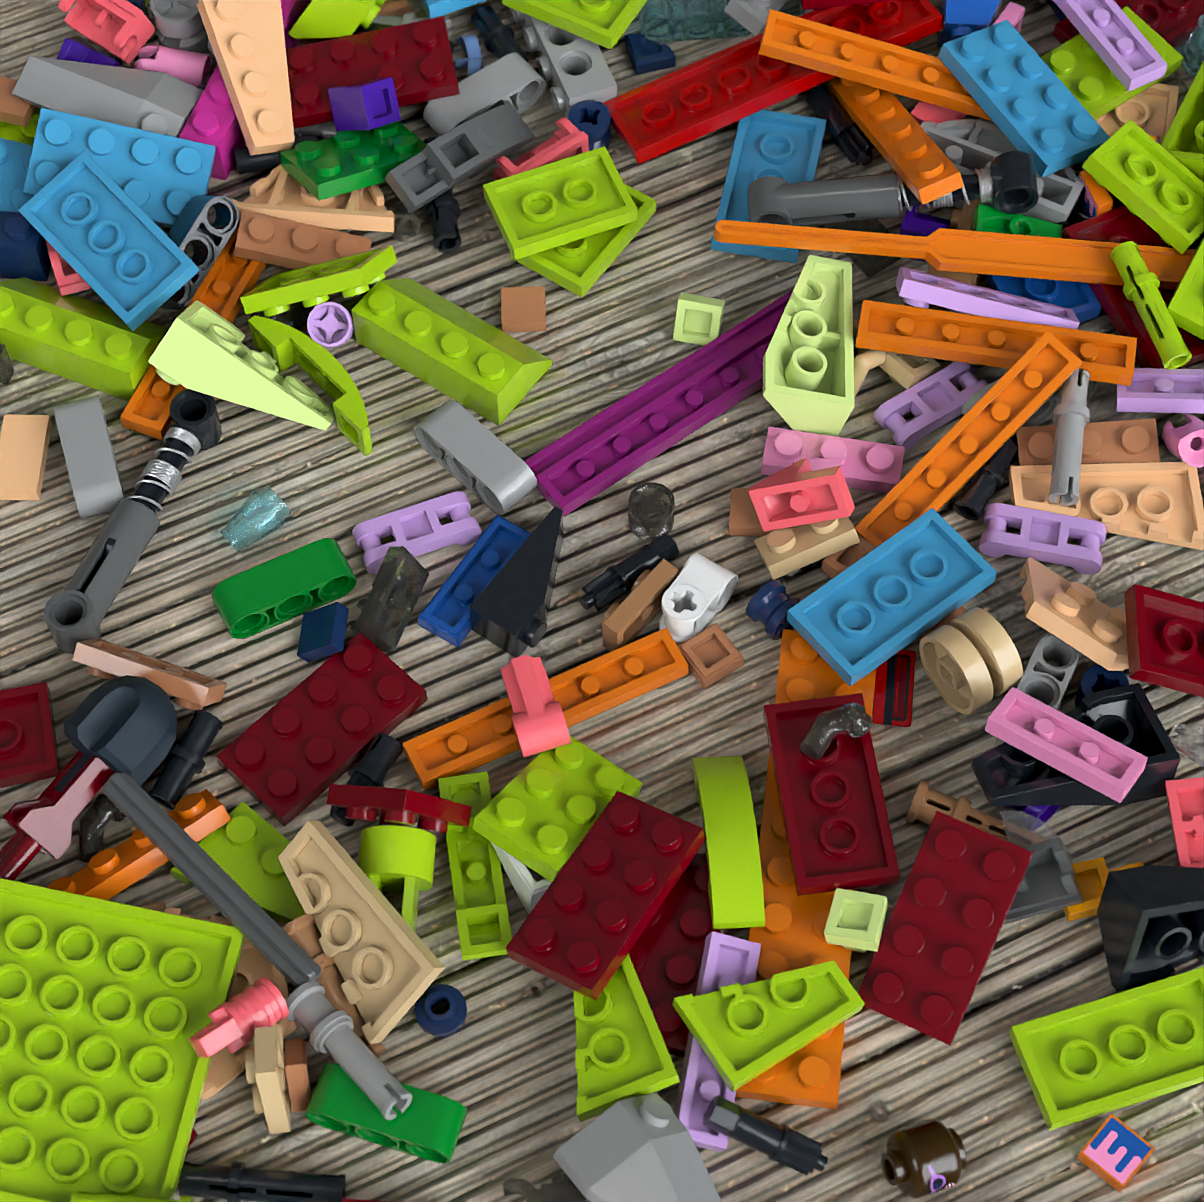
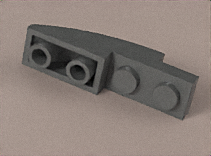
M511 103L484 112L431 141L422 152L389 171L384 179L411 214L467 178L471 180L496 164V158L501 155L506 157L533 141L535 136Z

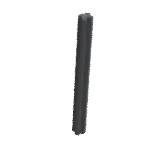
M116 772L109 777V780L103 786L104 794L296 989L308 981H317L322 975L320 966L127 773Z

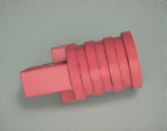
M262 976L254 982V985L248 986L242 990V993L230 998V1001H225L210 1011L208 1015L212 1022L190 1037L189 1041L199 1057H211L226 1046L230 1053H235L252 1041V1038L255 1037V1028L270 1027L275 1025L277 1021H282L288 1017V1006L278 988L268 978Z

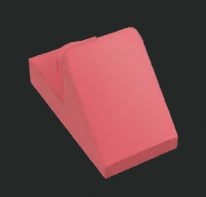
M802 459L754 484L748 490L763 532L849 517L855 508L841 467L835 466L812 471L808 459Z

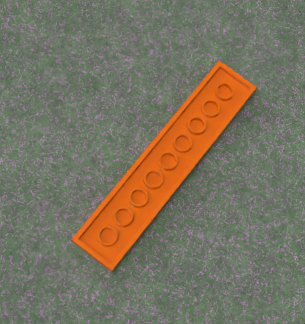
M783 629L775 704L862 693L871 733L876 669L850 687L796 630ZM769 750L759 840L765 927H750L748 941L761 944L755 982L770 979L774 974L833 960L849 981L851 950L845 949L842 945L827 943L824 936L835 891L797 896ZM845 1021L738 1088L735 1097L836 1110L839 1096Z

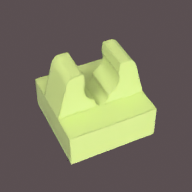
M681 292L678 298L673 340L705 346L718 338L721 331L725 300Z
M836 888L824 931L826 942L842 945L845 949L861 953H867L868 950L877 952L889 907L887 897Z

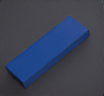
M497 514L417 617L418 625L458 648L472 630L469 606L532 533Z

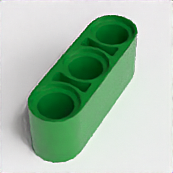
M323 538L227 578L214 588L212 599L232 638L245 639L340 599L353 590L357 579L337 541L332 538Z
M325 1063L305 1116L313 1123L329 1130L425 1160L446 1164L451 1161L468 1110L461 1103L453 1099L400 1083L405 1090L412 1094V1101L402 1114L393 1106L392 1109L397 1113V1117L386 1120L382 1116L381 1111L339 1064Z

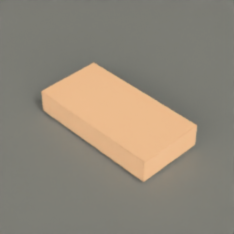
M4 414L0 434V500L40 501L52 430V421L49 415Z

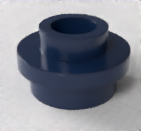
M438 984L427 988L415 1004L417 1023L422 1030L433 1036L441 1037L453 1034L461 1028L466 1020L467 1005L464 996L459 990L450 985ZM437 1002H446L450 1005L449 1011L444 1015L432 1013L431 1008Z

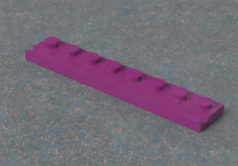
M793 290L525 460L524 462L530 467L537 479L538 485L536 488L553 507L556 506L563 511L564 517L763 387V357Z

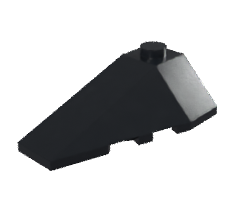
M1140 683L1093 692L1081 699L1078 707L1065 713L1069 717L1148 757L1143 773L1121 803L1006 742L973 759L971 765L990 806L1127 805L1166 796L1165 781L1174 780L1181 758Z
M1147 865L1108 873L1097 909V916L1111 985L1117 992L1175 976L1176 970L1174 968L1194 959H1198L1204 965V868Z

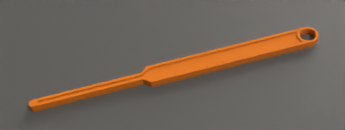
M719 220L713 231L714 239L722 243L924 259L939 271L1125 285L1114 262L1110 258L1111 251L1122 243L939 228L929 236L922 237L732 220ZM1138 245L1149 272L1157 275L1160 281L1159 287L1176 290L1196 250L1187 249L1181 254L1171 247Z

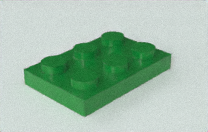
M396 121L371 130L339 131L334 137L317 142L304 141L298 143L295 148L280 153L282 168L316 199L321 201L385 182L384 178L389 171L422 152L427 144L400 122Z

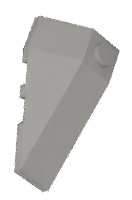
M30 56L12 95L40 109L46 108L179 138L204 90L163 72Z
M657 1092L616 1102L559 1147L553 1156L582 1195L590 1202H722L689 1131L673 1113L670 1105Z

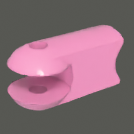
M156 44L142 47L138 53L139 60L134 63V69L167 73L195 87L202 85L203 79L211 72V56L209 54Z
M1185 414L1184 416L1186 425L1174 428L1172 423L1167 421L1162 431V440L1166 449L1190 466L1204 467V421L1190 414Z

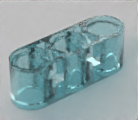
M648 0L638 13L641 34L646 35L647 40L657 43L742 37L751 34V32L724 11L730 0Z

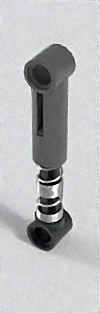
M1022 151L1002 153L995 157L991 162L990 168L975 169L972 174L961 175L964 187L928 202L926 206L928 209L932 207V204L934 208L952 207L953 201L963 200L970 205L973 199H981L982 204L984 202H993L995 208L1006 214L1024 213L1032 209L1039 199L1034 159L1031 155ZM896 172L788 183L776 176H766L753 181L747 190L748 222L811 226L900 217L899 211L901 212L904 206L911 211L914 205H922L902 181L901 177H896Z
M186 389L172 399L170 405L172 420L167 427V434L164 437L165 445L163 448L155 451V459L148 462L140 475V481L135 483L136 492L134 496L121 499L117 503L64 591L53 595L47 601L44 608L45 621L57 647L65 653L74 654L76 644L79 641L100 638L101 621L160 525V520L155 513L163 511L161 506L165 497H171L175 488L179 485L180 479H182L180 472L185 464L192 463L189 457L196 456L198 451L212 448L220 440L222 427L215 400L212 396ZM80 619L73 625H66L71 620Z

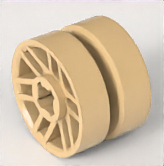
M973 607L951 620L949 625L941 626L920 640V657L929 679L944 700L953 709L962 714L968 715L990 702L993 696H1000L1012 687H1015L1020 683L1023 676L1021 659L1013 641L1003 626L984 609Z

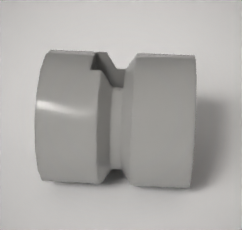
M150 0V9L159 45L204 54L209 52V38L197 7L199 0Z

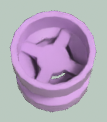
M323 302L315 306L309 313L307 330L311 338L320 345L330 348L339 347L345 344L352 336L354 330L353 318L350 312L342 305L334 302Z

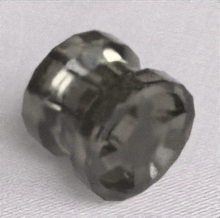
M646 482L632 490L628 498V522L632 533L638 538L647 541H653L665 533L669 534L674 526L675 501L671 490L665 485L656 482ZM659 512V516L648 517L649 514Z

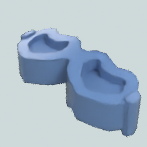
M475 35L456 37L457 44H461L463 51L467 55V58L455 59L456 68L468 66L467 77L483 69L479 43Z

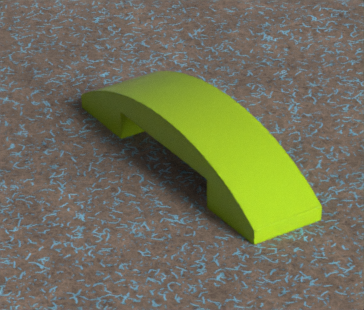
M256 315L250 318L248 324L253 346L260 353L267 352L276 360L275 364L280 373L296 364L334 401L333 408L337 428L365 456L372 453V440L364 401L353 379L341 363L322 345L293 327Z
M742 756L692 758L697 803H700L702 826L706 838L705 849L709 872L708 893L713 929L765 927L764 894L758 835L751 790Z
M488 772L438 778L440 797L442 799L472 807L469 827L448 825L446 834L462 961L508 954L506 946L511 941L512 936L501 862L491 841L472 829L475 816L492 800Z

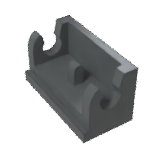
M1060 837L1023 847L1034 852L1004 924L1083 903L1071 856Z

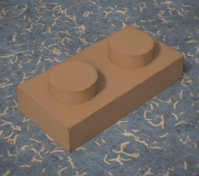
M663 559L652 571L647 569L637 578L632 592L622 603L617 601L608 608L601 622L603 625V647L610 652L630 644L662 610V597L664 592L678 577V568Z

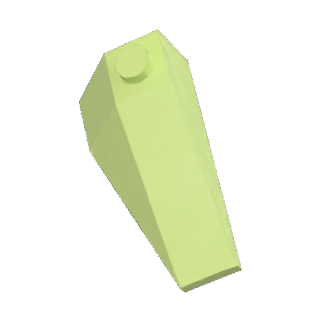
M809 254L763 357V397L793 430L838 437L855 406L852 262Z
M198 300L175 319L148 360L150 364L157 368L156 373L172 385L178 386L181 384L187 389L325 431L335 419L334 409L299 379L292 376H286L284 379L278 374L279 369L275 364L276 360L267 352L259 353L246 347L242 343L246 335L241 330Z

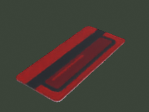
M900 650L876 668L872 719L874 724L907 728L911 726L915 651Z

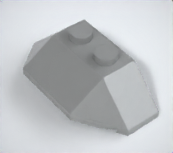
M980 119L949 120L937 124L934 121L922 122L920 125L960 171L961 175L972 174L975 169L990 168L991 162L995 157L1005 152L1018 151L998 126ZM1071 166L1042 178L1036 172L1038 202L1032 209L1019 214L1052 223L1066 221L1083 190V181L1076 177ZM965 200L953 201V206L962 209ZM993 202L983 203L984 205L995 207Z

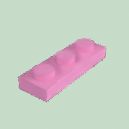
M769 426L761 474L771 476L792 465L793 459L840 458L841 470L848 488L889 493L900 482L905 447Z
M1014 687L1009 690L987 718L986 732L1119 803L1122 802L1143 773L1148 757Z

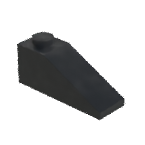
M556 506L551 510L469 606L472 630L515 658L521 656L528 646L531 648L535 647L547 630V618L564 537L562 510Z

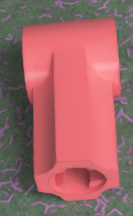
M523 655L511 659L500 670L514 713L511 715L523 758L570 744L571 739L559 701H554L550 682L541 658Z

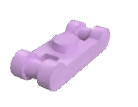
M954 362L883 403L875 411L874 419L883 429L889 428L894 434L893 441L897 446L905 447L906 451L915 446L925 435L962 414L961 409L966 400L976 391L989 385L986 380H979L975 375L976 368L972 364ZM961 386L964 390L959 392L956 387ZM911 411L916 418L907 422L902 415Z
M456 491L361 522L354 527L352 534L357 546L364 549L365 554L362 560L367 572L370 574H380L390 569L393 564L456 543L459 545L471 544L479 539L482 531L477 519L470 517L471 505L466 493ZM446 517L452 519L453 522L441 525L439 519ZM393 535L395 541L384 545L381 544L380 541L384 537Z
M991 503L987 505L984 515L987 531L983 532L980 537L979 550L981 553L990 557H1001L1005 554L1022 558L1032 557L1038 561L1070 566L1075 571L1087 575L1100 572L1103 555L1099 552V546L1105 543L1107 527L1103 523L1004 503ZM1009 527L1018 528L1020 533L1019 535L1008 533L1006 529ZM1068 538L1077 539L1081 543L1080 546L1067 544Z

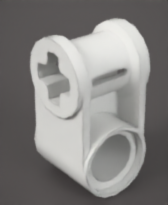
M698 553L692 554L684 564L678 577L664 592L661 601L663 614L659 621V631L667 627L677 646L703 631L716 613L721 611L729 601L737 585L738 575Z

